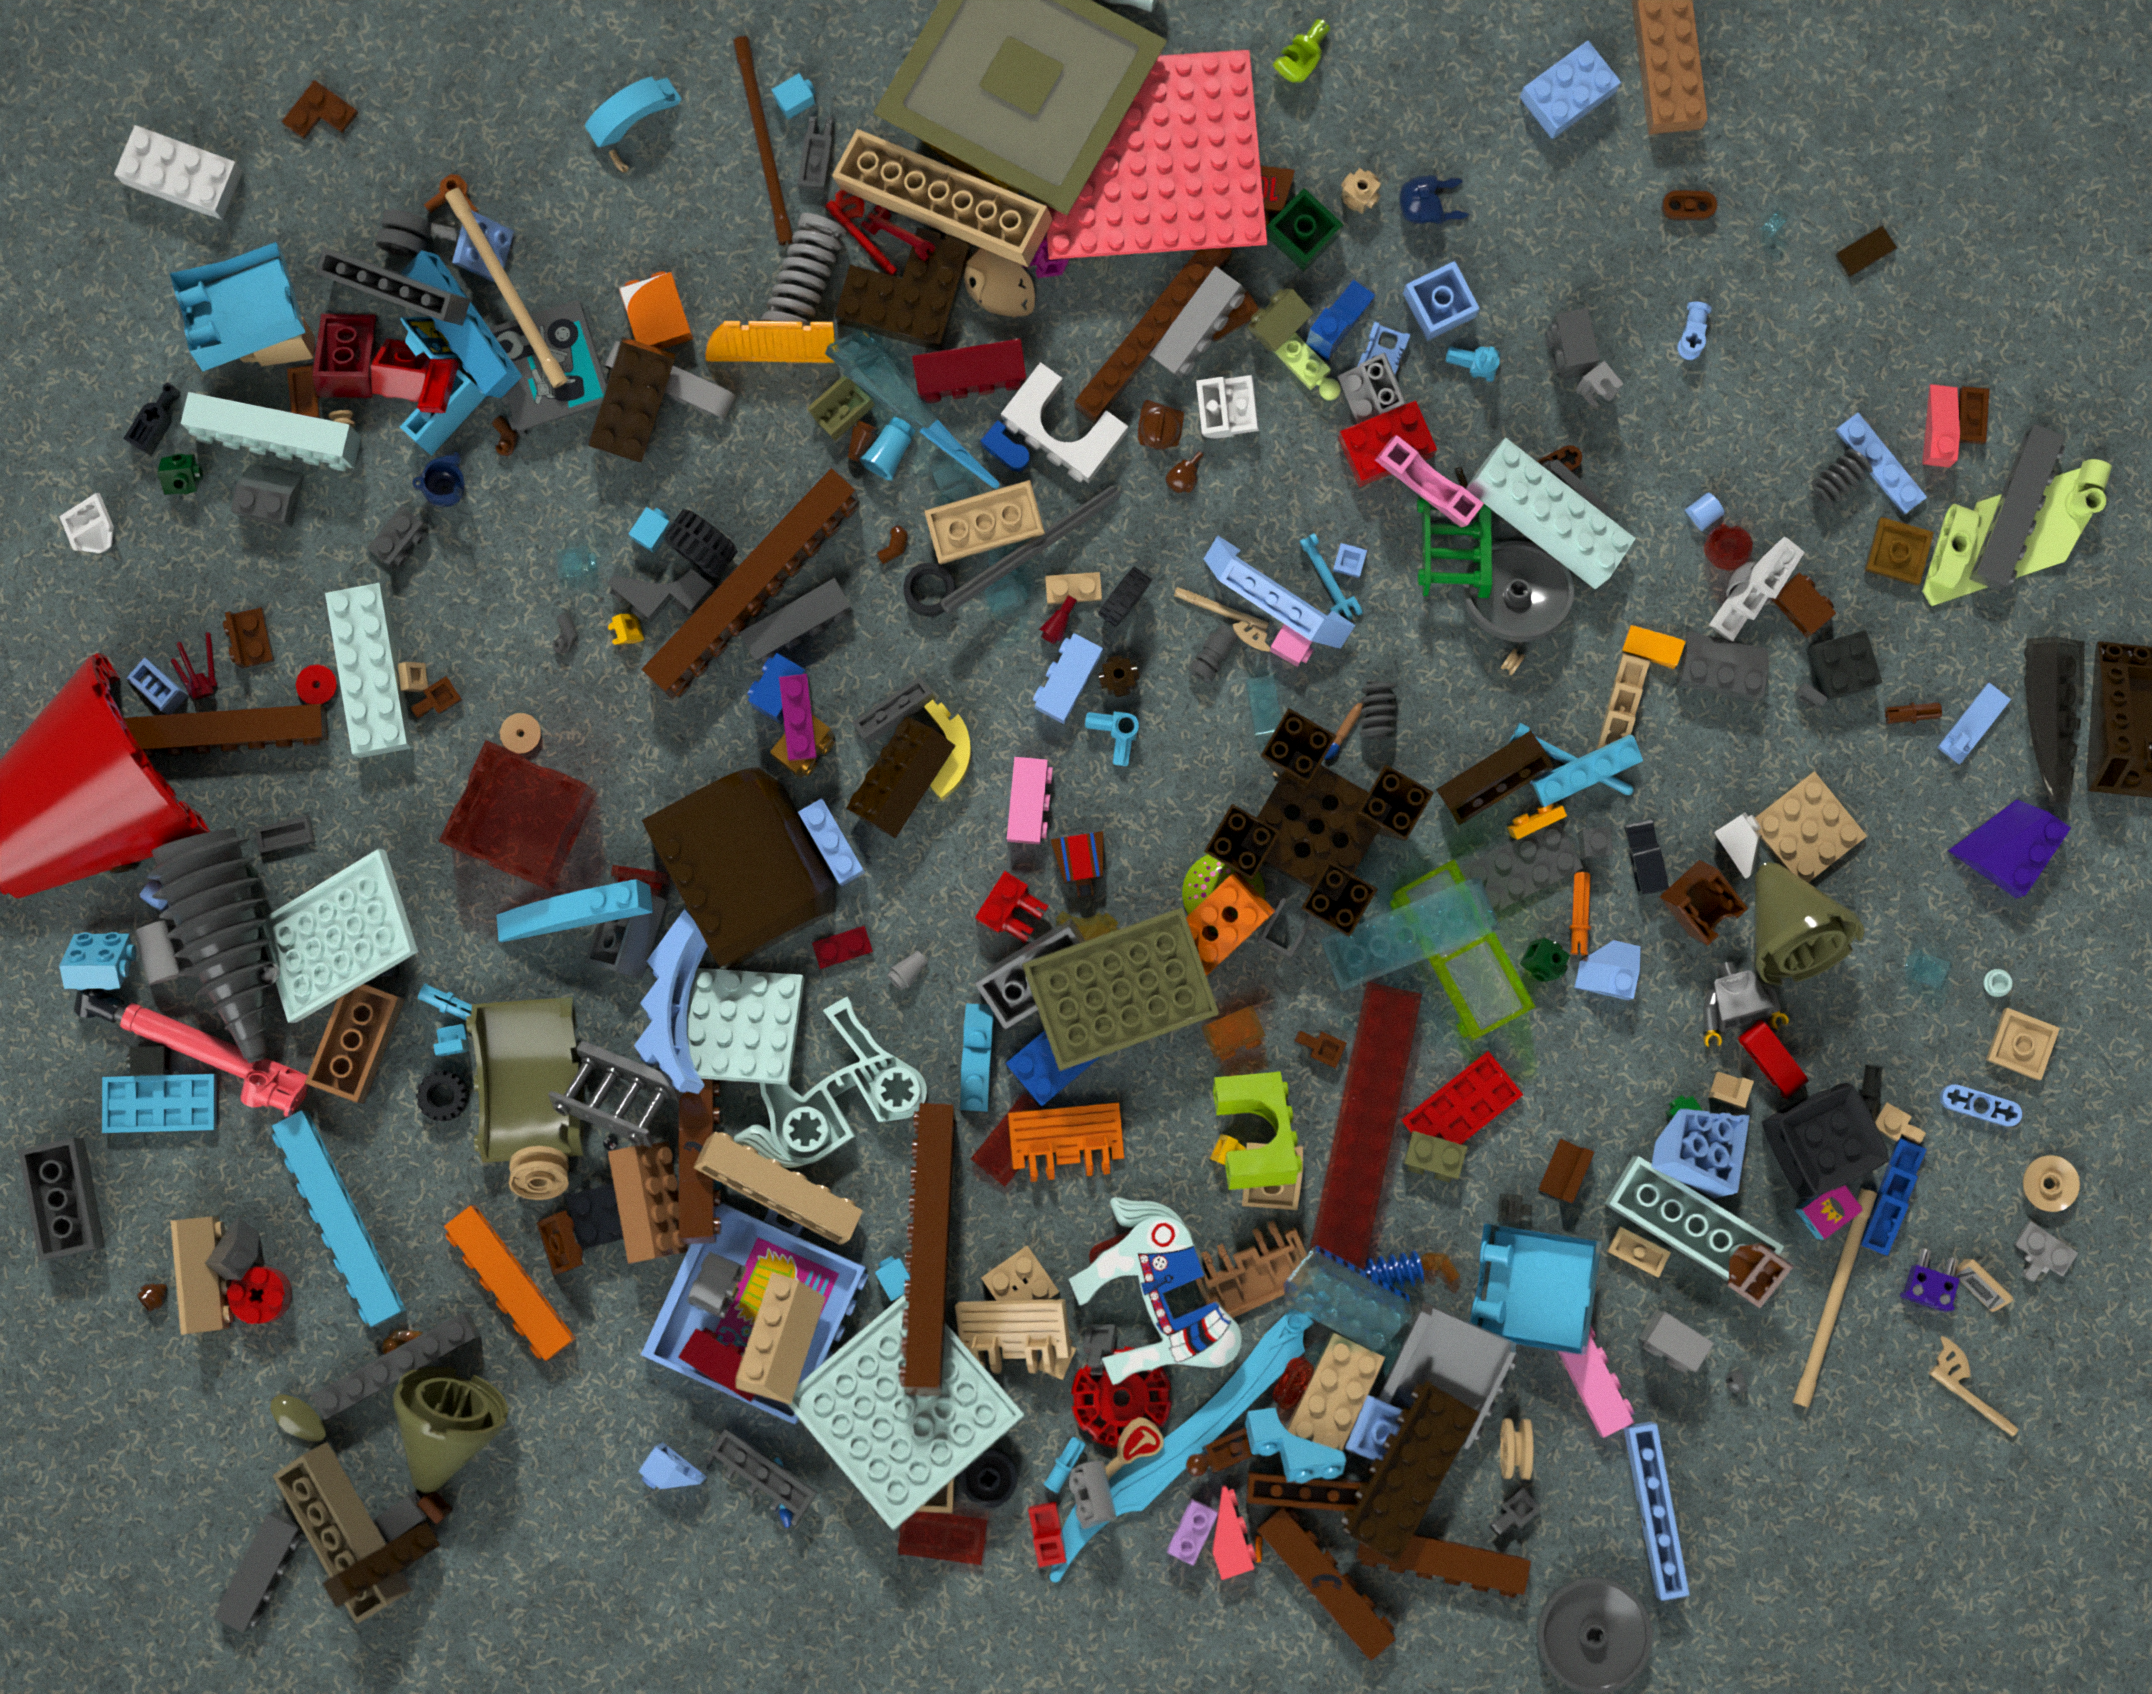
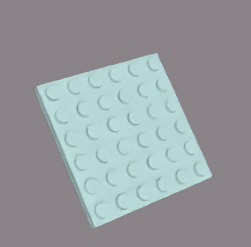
M904 1295L803 1380L796 1388L792 1403L788 1404L893 1531L1024 1417L1021 1410L946 1323L941 1396L907 1395L905 1388L901 1387V1383H899L900 1366H905L906 1358H902L901 1338L907 1337V1330H904L902 1318L903 1308L909 1307V1301L905 1300Z

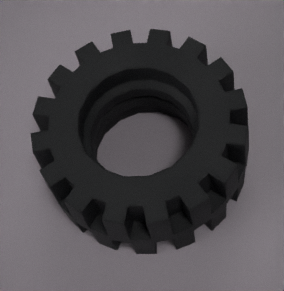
M432 1072L429 1076L424 1077L422 1083L417 1087L418 1093H416V1098L418 1099V1108H421V1112L433 1120L449 1121L457 1118L464 1112L466 1104L469 1102V1090L466 1087L465 1081L452 1072ZM441 1084L450 1086L454 1092L453 1102L445 1108L437 1107L432 1101L433 1090Z

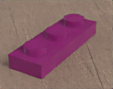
M800 674L779 677L788 760L817 758L808 675Z

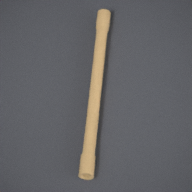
M460 188L449 191L445 195L447 201L463 224L540 360L553 388L563 385L568 381L567 377L543 340L474 218L471 208Z
M1863 1188L1860 1190L1857 1202L1863 1211L1852 1220L1808 1361L1793 1399V1403L1807 1408L1810 1407L1817 1385L1816 1380L1861 1239L1875 1204L1877 1193Z

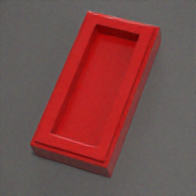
M430 359L417 406L421 412H446L459 366L456 360Z

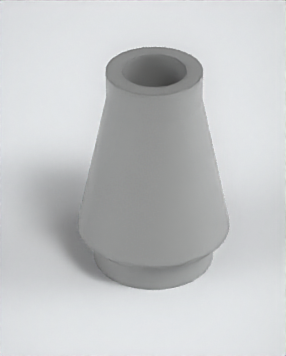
M916 950L912 955L891 967V972L887 974V977L897 989L903 991L905 988H910L928 961Z

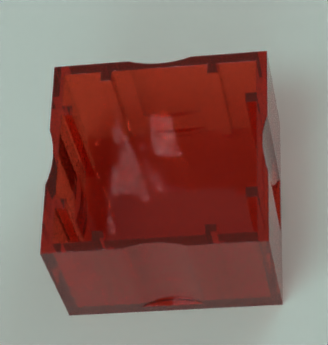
M485 740L469 774L465 792L455 805L438 842L552 893L597 792L586 783L552 768L538 766L520 754Z

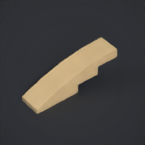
M1622 653L1596 750L1631 734L1636 719L1635 714L1643 691V683L1650 664L1649 660Z

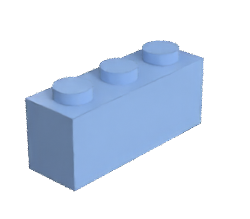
M1073 633L1071 639L1065 638L1059 649V653L1062 656L1058 663L1052 662L1046 673V676L1049 678L1045 687L1040 685L1033 697V700L1036 702V710L1065 724L1103 653L1102 647Z
M822 798L798 812L841 887L865 873Z

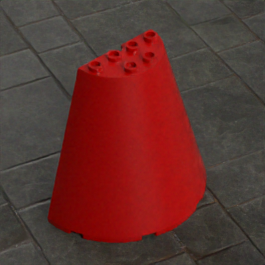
M96 653L87 658L0 759V892L4 895L9 893L17 899L111 870L117 866L128 865L153 857L152 850L160 846L211 832L199 812L195 811L185 801L181 800L178 802L175 791L161 774L154 770L146 754L134 738L109 693V684L118 681L120 677L107 656Z

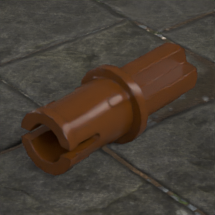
M1910 702L1909 705L1885 707V718H1888L1886 719V724L1900 722L1916 724V721L1939 719L1942 717V706L1938 702L1916 705L1914 702Z

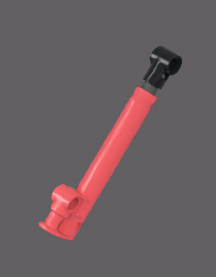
M103 988L77 990L74 1004V1012L84 1018L97 1016L111 1023L121 1022L120 1027L122 1029L134 1032V1034L243 1078L244 1083L240 1098L243 1104L249 1107L273 1106L284 1111V1116L289 1118L303 1102L307 1095V1089L311 1086L305 1084L307 1074L266 1057L264 1060L248 1064L247 1059L243 1058L237 1045L150 1009H144L143 1006L131 1003L127 1006L124 1004V1000L105 993Z

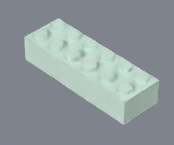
M188 392L181 425L189 430L188 433L196 436V440L202 443L213 444V440L221 441L223 446L231 449H239L240 445L250 447L249 451L256 454L265 455L266 451L275 452L276 456L282 459L292 460L293 456L303 458L302 461L304 463L316 466L319 465V461L329 463L330 468L345 471L346 467H355L361 436L349 424Z
M1507 438L1502 440L1492 450L1466 487L1467 491L1594 589H1597L1611 577L1636 539Z
M380 583L325 593L352 754L358 758L413 748L404 691H401L399 661L386 588Z
M1639 1156L1632 1157L1604 1203L1609 1208L1726 1281L1729 1279L1730 1257L1739 1246L1762 1243L1778 1255H1780L1784 1248L1778 1242L1683 1183L1652 1168L1651 1163Z

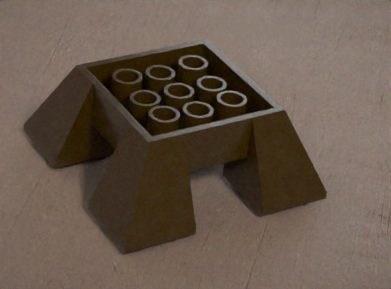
M1288 708L1260 755L1280 777L1278 783L1257 818L1231 804L1205 848L1204 853L1250 880H1253L1262 863L1270 866L1310 890L1301 910L1350 938L1378 888L1355 876L1353 873L1376 834L1406 841L1434 792L1386 764L1369 792L1321 765L1337 735ZM1324 798L1334 799L1337 805L1336 809L1332 811L1326 810L1322 805V800ZM1288 807L1295 808L1299 813V818L1296 820L1287 819L1284 815V810ZM1312 821L1319 822L1323 827L1322 833H1311L1308 824ZM1336 835L1343 836L1347 842L1346 847L1341 849L1335 847L1332 838ZM1297 845L1306 846L1309 851L1308 857H1297L1294 847Z

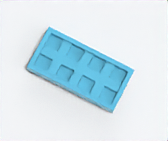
M217 1074L102 1077V1133L217 1130Z

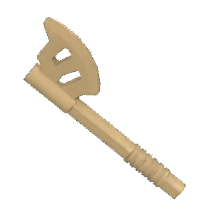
M1176 588L1174 596L1238 621L1239 623L1233 624L1232 627L1239 638L1256 649L1270 652V647L1265 643L1269 622L1239 612L1188 590ZM1248 627H1251V628H1252V629L1249 630L1248 632H1245V630H1246Z
M1941 1336L1943 1350L1936 1358L1938 1366L1935 1365L1929 1374L2013 1437L2018 1431L2017 1427L1959 1384L1958 1381L1962 1378L1970 1377L1968 1360L1964 1352L1955 1343ZM1953 1351L1955 1356L1947 1362L1946 1357ZM1957 1364L1960 1365V1368L1957 1371H1955L1951 1375H1948V1372L1951 1370L1952 1367H1954Z

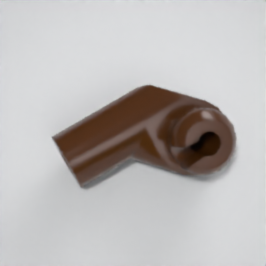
M498 416L492 422V426L500 434L499 445H496L495 449L499 455L509 456L515 450L517 433L512 430L503 416Z
M894 526L890 530L891 539L889 546L876 552L882 564L893 560L905 552L908 534L902 526Z

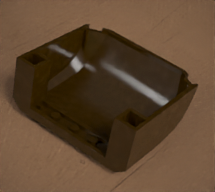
M759 767L746 768L729 774L642 820L650 839L706 944L723 970H729L836 912L835 880L784 785Z

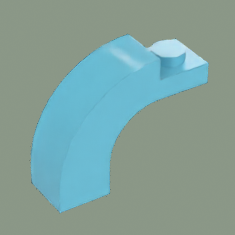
M651 76L627 86L610 97L591 115L584 126L598 148L620 141L626 131L641 118L653 112L674 107L682 99L668 78L655 81Z

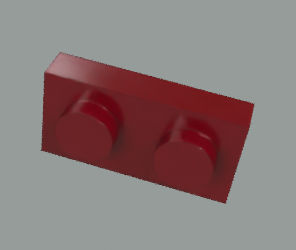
M865 925L812 942L820 969L873 953Z

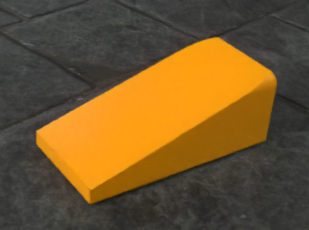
M1630 625L1622 651L1674 669L1678 665L1686 641Z

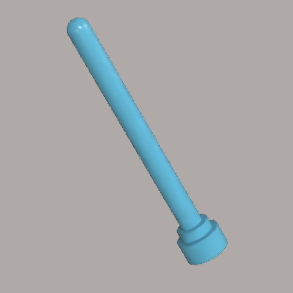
M1519 723L1510 742L1529 732L1530 727ZM1537 738L1548 756L1564 764L1578 759ZM1614 776L1599 781L1625 795H1631L1634 790L1630 784Z

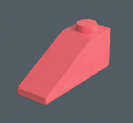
M1930 384L1922 464L1951 467L1958 461L1960 440L1958 388Z

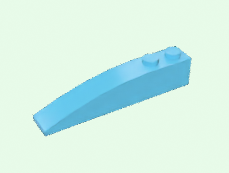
M635 879L563 894L508 910L496 915L499 942H506L653 913L650 885Z

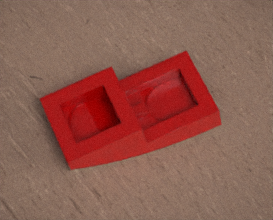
M1057 1502L1029 1507L1028 1513L1034 1535L1033 1543L1038 1566L1044 1567L1067 1562Z

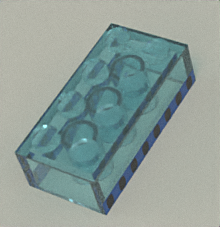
M1315 1245L1284 1283L1286 1305L1378 1354L1412 1316L1408 1294Z

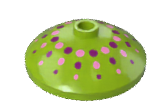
M1205 855L1196 861L1187 872L1182 887L1183 904L1188 915L1236 871L1209 855ZM1257 871L1253 880L1243 876L1265 899L1264 882L1259 871ZM1229 906L1230 915L1238 918L1237 910ZM1210 925V932L1218 934L1216 927Z

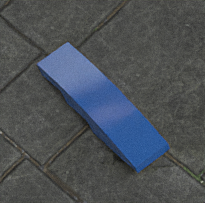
M1899 1138L1896 1142L1860 1245L1888 1256L1909 1207L1907 1202L1918 1178L1916 1174L1927 1150L1925 1147L1903 1138Z

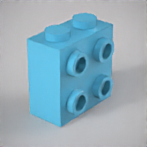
M87 932L74 934L59 965L64 989L85 990L104 988L111 990L121 988L125 977L129 975L132 961L136 959V946L131 943L130 934H119L116 932L107 934H90Z

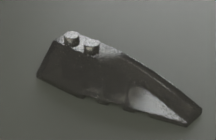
M2058 636L2028 638L2024 651L2026 659L2024 684L2026 687L2028 721L2033 749L2050 802L2070 804L2074 769L2070 766V762L2077 755L2078 747L2073 741L2075 730H2080L2081 719L2076 718L2077 705H2083L2085 642Z

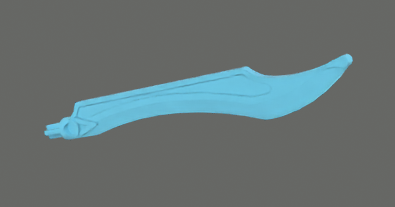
M1321 1287L1309 1297L1324 1306L1331 1300ZM1304 1302L1301 1306L1295 1304L1262 1337L1249 1357L1221 1390L1190 1419L1163 1439V1447L1157 1454L1138 1457L1132 1463L1123 1465L1110 1478L1108 1482L1117 1517L1131 1511H1143L1186 1469V1460L1190 1455L1201 1454L1203 1446L1213 1442L1305 1352L1303 1344L1304 1331L1314 1323L1312 1318L1320 1309L1307 1302ZM1075 1504L1062 1529L1067 1562L1052 1565L1051 1581L1059 1582L1079 1551L1110 1521L1103 1522L1092 1528L1082 1529L1081 1522L1076 1516L1077 1505Z

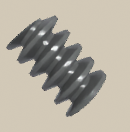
M1848 449L1844 456L1836 459V463L1828 466V470L1822 471L1820 477L1812 480L1814 494L1826 507L1832 509L1834 507L1832 498L1840 502L1842 496L1839 492L1841 491L1846 495L1851 493L1848 484L1856 488L1859 486L1856 477L1864 481L1867 479L1864 470L1873 473V469L1861 453L1854 449Z
M1384 681L1366 682L1368 685L1362 687V693L1368 696L1362 698L1361 703L1368 707L1361 709V714L1368 718L1362 719L1360 725L1367 729L1360 731V736L1365 739H1392L1387 736V733L1395 731V728L1388 726L1387 722L1394 721L1396 717L1389 715L1388 711L1396 709V706L1389 704L1388 701L1395 699L1396 695L1389 693V689L1396 688L1397 684Z

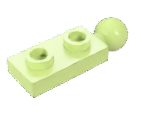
M1296 333L1277 351H1274L1310 390L1318 384L1319 393L1324 399L1334 400L1339 396L1341 392L1339 382L1332 378H1326L1331 369Z

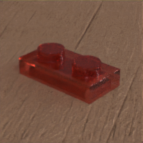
M612 865L611 876L618 878L617 883L637 879L650 885V888L655 890H661L662 885L669 886L671 877L670 874L665 872Z

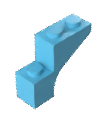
M966 1003L961 1064L960 1110L988 1112L994 1012L986 1004Z
M1276 1408L1247 1412L1245 1427L1252 1455L1261 1454L1262 1456H1269L1280 1451L1287 1482L1296 1481L1297 1483H1304L1312 1478L1323 1477L1325 1479H1332L1343 1474L1346 1460L1341 1451L1289 1433L1279 1421Z

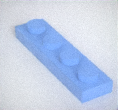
M1856 413L1835 430L1850 449L1858 451L1868 460L1873 469V473H1870L1871 476L1903 515L1927 498L1859 413Z

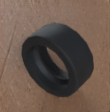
M932 562L921 563L912 568L905 578L903 585L905 600L909 607L919 615L926 617L939 616L945 612L940 602L928 606L916 599L913 590L915 582L919 577L926 574L937 575L945 583V598L956 590L954 579L950 572L940 564Z

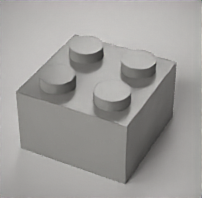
M1655 1310L1638 1338L1644 1342L1643 1349L1661 1358L1663 1355L1668 1358L1666 1361L1668 1365L1684 1373L1687 1370L1697 1372L1714 1344L1668 1313Z

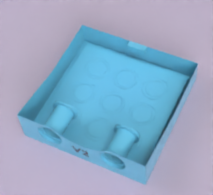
M277 242L227 261L170 273L174 293L184 318V332L188 348L202 372L306 333L286 260ZM278 256L281 257V261L277 258V259H274V260L269 261V262H267V263L261 264V265H259V266L253 267V268H251V269L245 270V271L240 272V273H238V274L232 275V276H230V277L224 278V279H222V280H219V281H216V282H214V283H211V284H208V285L204 286V284H206V283H208V282H211V281H214V280H216V279L222 278V277H224V276L233 274V273H235V272L241 271V270H243V269L249 268V267H251V266L257 265V264H259V263L265 262V261L270 260V259H273V258H275V257H278Z
M1484 1223L1480 1248L1479 1281L1472 1304L1470 1323L1478 1325V1318L1480 1317L1483 1318L1482 1328L1516 1344L1586 1355L1602 1242L1499 1226V1232H1495L1494 1245H1491L1489 1241L1492 1224ZM1489 1261L1491 1262L1487 1296L1486 1301H1482L1486 1262Z

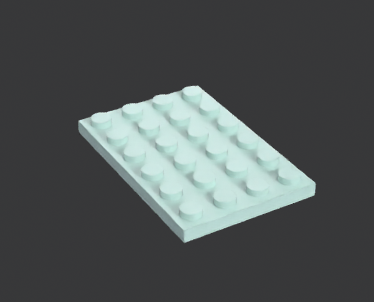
M382 849L375 850L264 917L263 919L269 920L259 927L263 939L273 940L265 945L269 961L278 964L280 970V977L276 981V985L288 1023H297L418 952L386 850Z

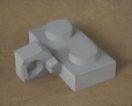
M2031 1221L2027 1222L2013 1244L2026 1253L2024 1260L2029 1262L2021 1275L2033 1282L2041 1272L2047 1273L2049 1269L2059 1276H2064L2078 1254Z

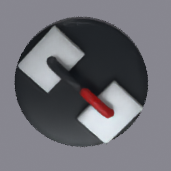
M612 1136L606 1137L603 1141L605 1149H615L617 1146L616 1138Z

